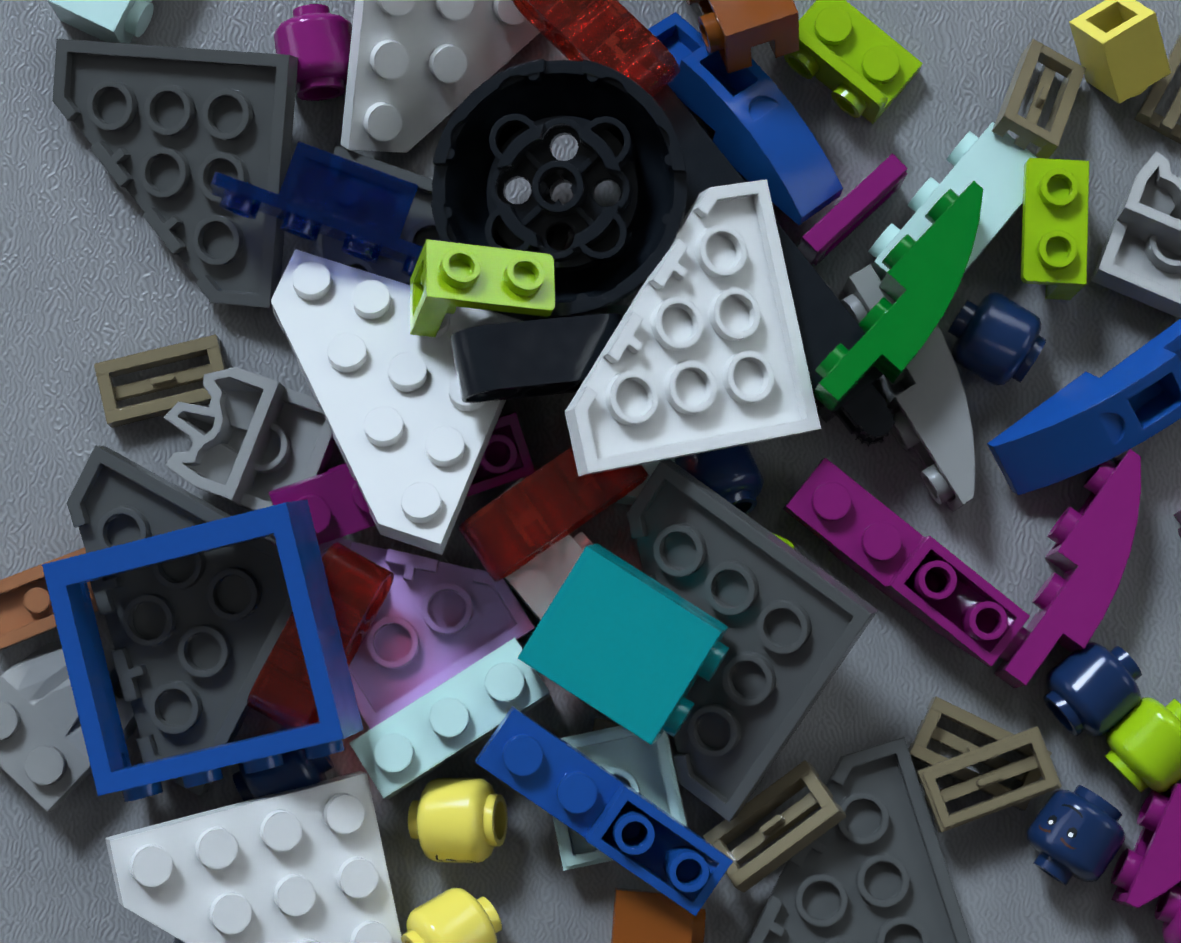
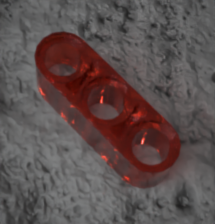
M512 0L521 14L568 60L582 62L587 60L610 67L629 77L652 97L656 96L680 73L679 65L669 50L617 0Z
M571 447L474 513L459 526L458 530L493 581L498 582L642 484L650 475L643 465H637L578 477Z
M336 542L324 554L322 561L349 667L391 589L394 573ZM293 612L260 671L247 699V706L287 729L319 722Z

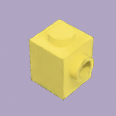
M1104 0L1069 21L1081 66L1086 68L1084 72L1086 81L1120 104L1129 98L1142 94L1150 85L1171 73L1156 13L1138 1Z

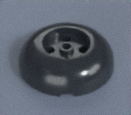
M538 59L515 65L491 77L476 88L451 116L441 134L433 158L434 172L431 208L441 241L552 255L554 258L555 308L550 316H574L597 311L619 302L644 284L670 249L682 226L686 210L687 172L685 158L676 132L665 112L649 93L629 77L610 67L592 61H545V59ZM562 135L572 136L578 142L576 155L567 161L556 159L551 149L555 139ZM513 179H526L531 185V195L522 204H512L506 198V186ZM603 181L615 182L620 187V199L613 206H600L594 199L595 188ZM561 183L571 184L570 189L574 194V197L565 204H562L559 199L557 202H554L552 197L553 190ZM565 224L573 230V243L565 250H554L548 244V233L555 225Z

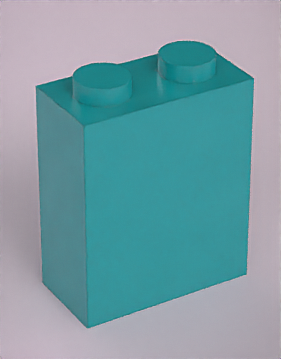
M597 543L585 547L518 656V659L652 745L661 737L664 731L674 737L687 719L695 703L685 697L698 676L709 682L730 649L720 642L729 627Z

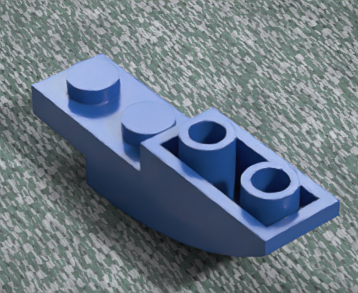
M676 12L633 38L629 56L657 81L668 84L680 101L715 131L713 142L737 172L749 182L767 179L771 201L795 223L801 225L840 197L843 187L813 133L791 102L753 59L752 66L728 74L719 51L709 53L701 33Z
M1181 319L1100 378L1084 372L987 443L1012 492L1017 495L1025 494L1080 474L1135 447L1181 418Z
M513 706L475 759L476 764L573 829L592 846L694 916L697 915L733 862L724 853L642 794Z

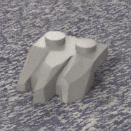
M1156 151L1136 175L1117 212L1091 281L1181 319V176L1177 177L1172 174L1169 160Z
M238 367L204 374L203 386L212 397L209 407L178 401L163 417L189 435L193 443L189 451L174 452L165 466L194 487L250 511L272 506L268 492L325 473L336 446L332 430L314 397L284 387L278 381Z
M60 640L43 645L0 676V767L47 812H53L92 771ZM109 648L104 654L126 741L135 731L137 723L131 702H125L124 697L121 698L116 694V685L119 682V678L111 654L115 649Z

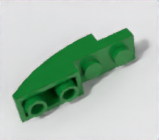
M975 181L960 195L950 188L925 215V218L932 223L927 231L917 241L907 234L882 261L890 270L886 273L879 287L895 303L892 304L883 297L858 324L866 332L865 335L850 351L840 343L815 370L822 380L813 392L814 397L830 411L842 401L873 366L893 383L923 347L944 316L962 280L972 253L980 221L983 188Z

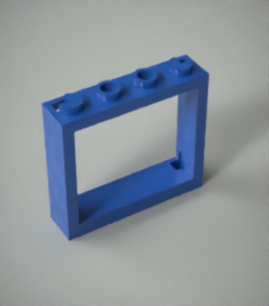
M308 500L285 502L42 564L98 796L122 791L124 802L138 800L162 793L161 781L182 777L184 788L194 787L222 779L221 767L243 763L245 774L255 773L283 765L282 753L303 748L307 760L320 758L344 751L342 739L364 730ZM274 535L320 722L131 766L87 582Z

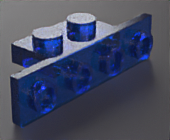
M298 141L279 194L218 172L214 173L211 182L212 194L222 198L220 207L236 215L256 219L258 211L283 220L280 228L297 237L317 241L320 233L342 241L341 250L355 258L377 263L381 255L403 263L401 272L411 277L423 249L422 246L400 239L418 188L417 184Z

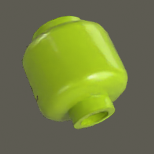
M1143 697L1140 703L1106 734V741L1111 750L1104 756L1140 793L1147 787L1157 792H1166L1171 789L1174 783L1181 779V704L1176 699H1172L1164 706L1154 698Z

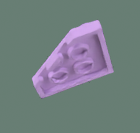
M338 538L319 545L359 712L370 729L513 638H516L518 641L535 630L501 574L440 562L436 559L397 550H387L356 543L344 538Z

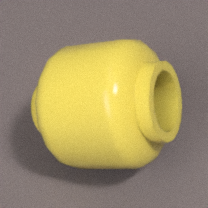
M433 779L426 784L421 793L420 800H413L410 804L408 811L409 834L412 839H419L425 856L432 861L453 863L483 862L492 854L494 847L503 845L506 838L508 816L505 799L501 794H495L492 785L484 779Z
M451 888L410 912L406 921L407 932L401 936L402 943H497L496 933L502 930V924L496 909L486 897L482 896L476 899L465 889Z

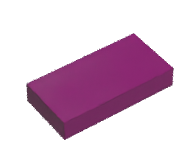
M893 153L802 236L798 249L811 265L814 264L816 266L900 189L907 176L906 171L908 168Z

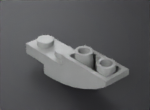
M871 264L849 276L842 289L846 298L842 299L841 303L858 324L883 297L890 303H895L879 287L882 281ZM937 325L923 347L897 379L892 383L887 378L893 385L900 382L905 389L892 399L887 408H892L891 413L895 414L893 420L896 423L890 429L892 435L905 451L913 448L925 467L920 472V476L926 489L938 504L946 501L954 512L974 498L976 466L974 438L967 399L961 379L944 336Z

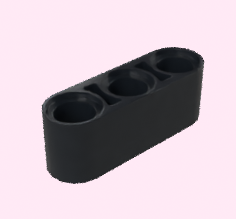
M609 313L494 323L474 326L453 333L450 336L462 401L465 403H478L577 392L622 320V315Z

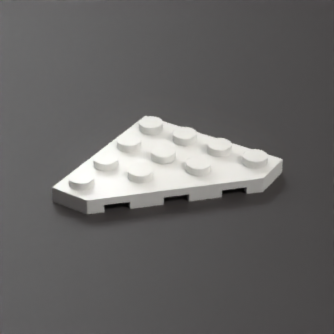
M355 0L340 145L348 150L407 153L453 112L476 88L494 75L576 0Z
M767 179L710 187L697 196L683 219L682 226L670 249L644 282L565 410L578 477L810 433L821 429Z
M295 249L271 299L276 320L294 351L302 374L317 405H320L332 430L333 438L353 479L356 480L369 507V513L380 535L442 555L506 400L465 403L462 401L450 336L455 332L474 326L522 320L491 310L457 307L454 314L445 315L436 337L410 335V285Z
M353 772L323 780L313 785L250 799L105 838L119 903L185 943H402L368 775L365 772Z

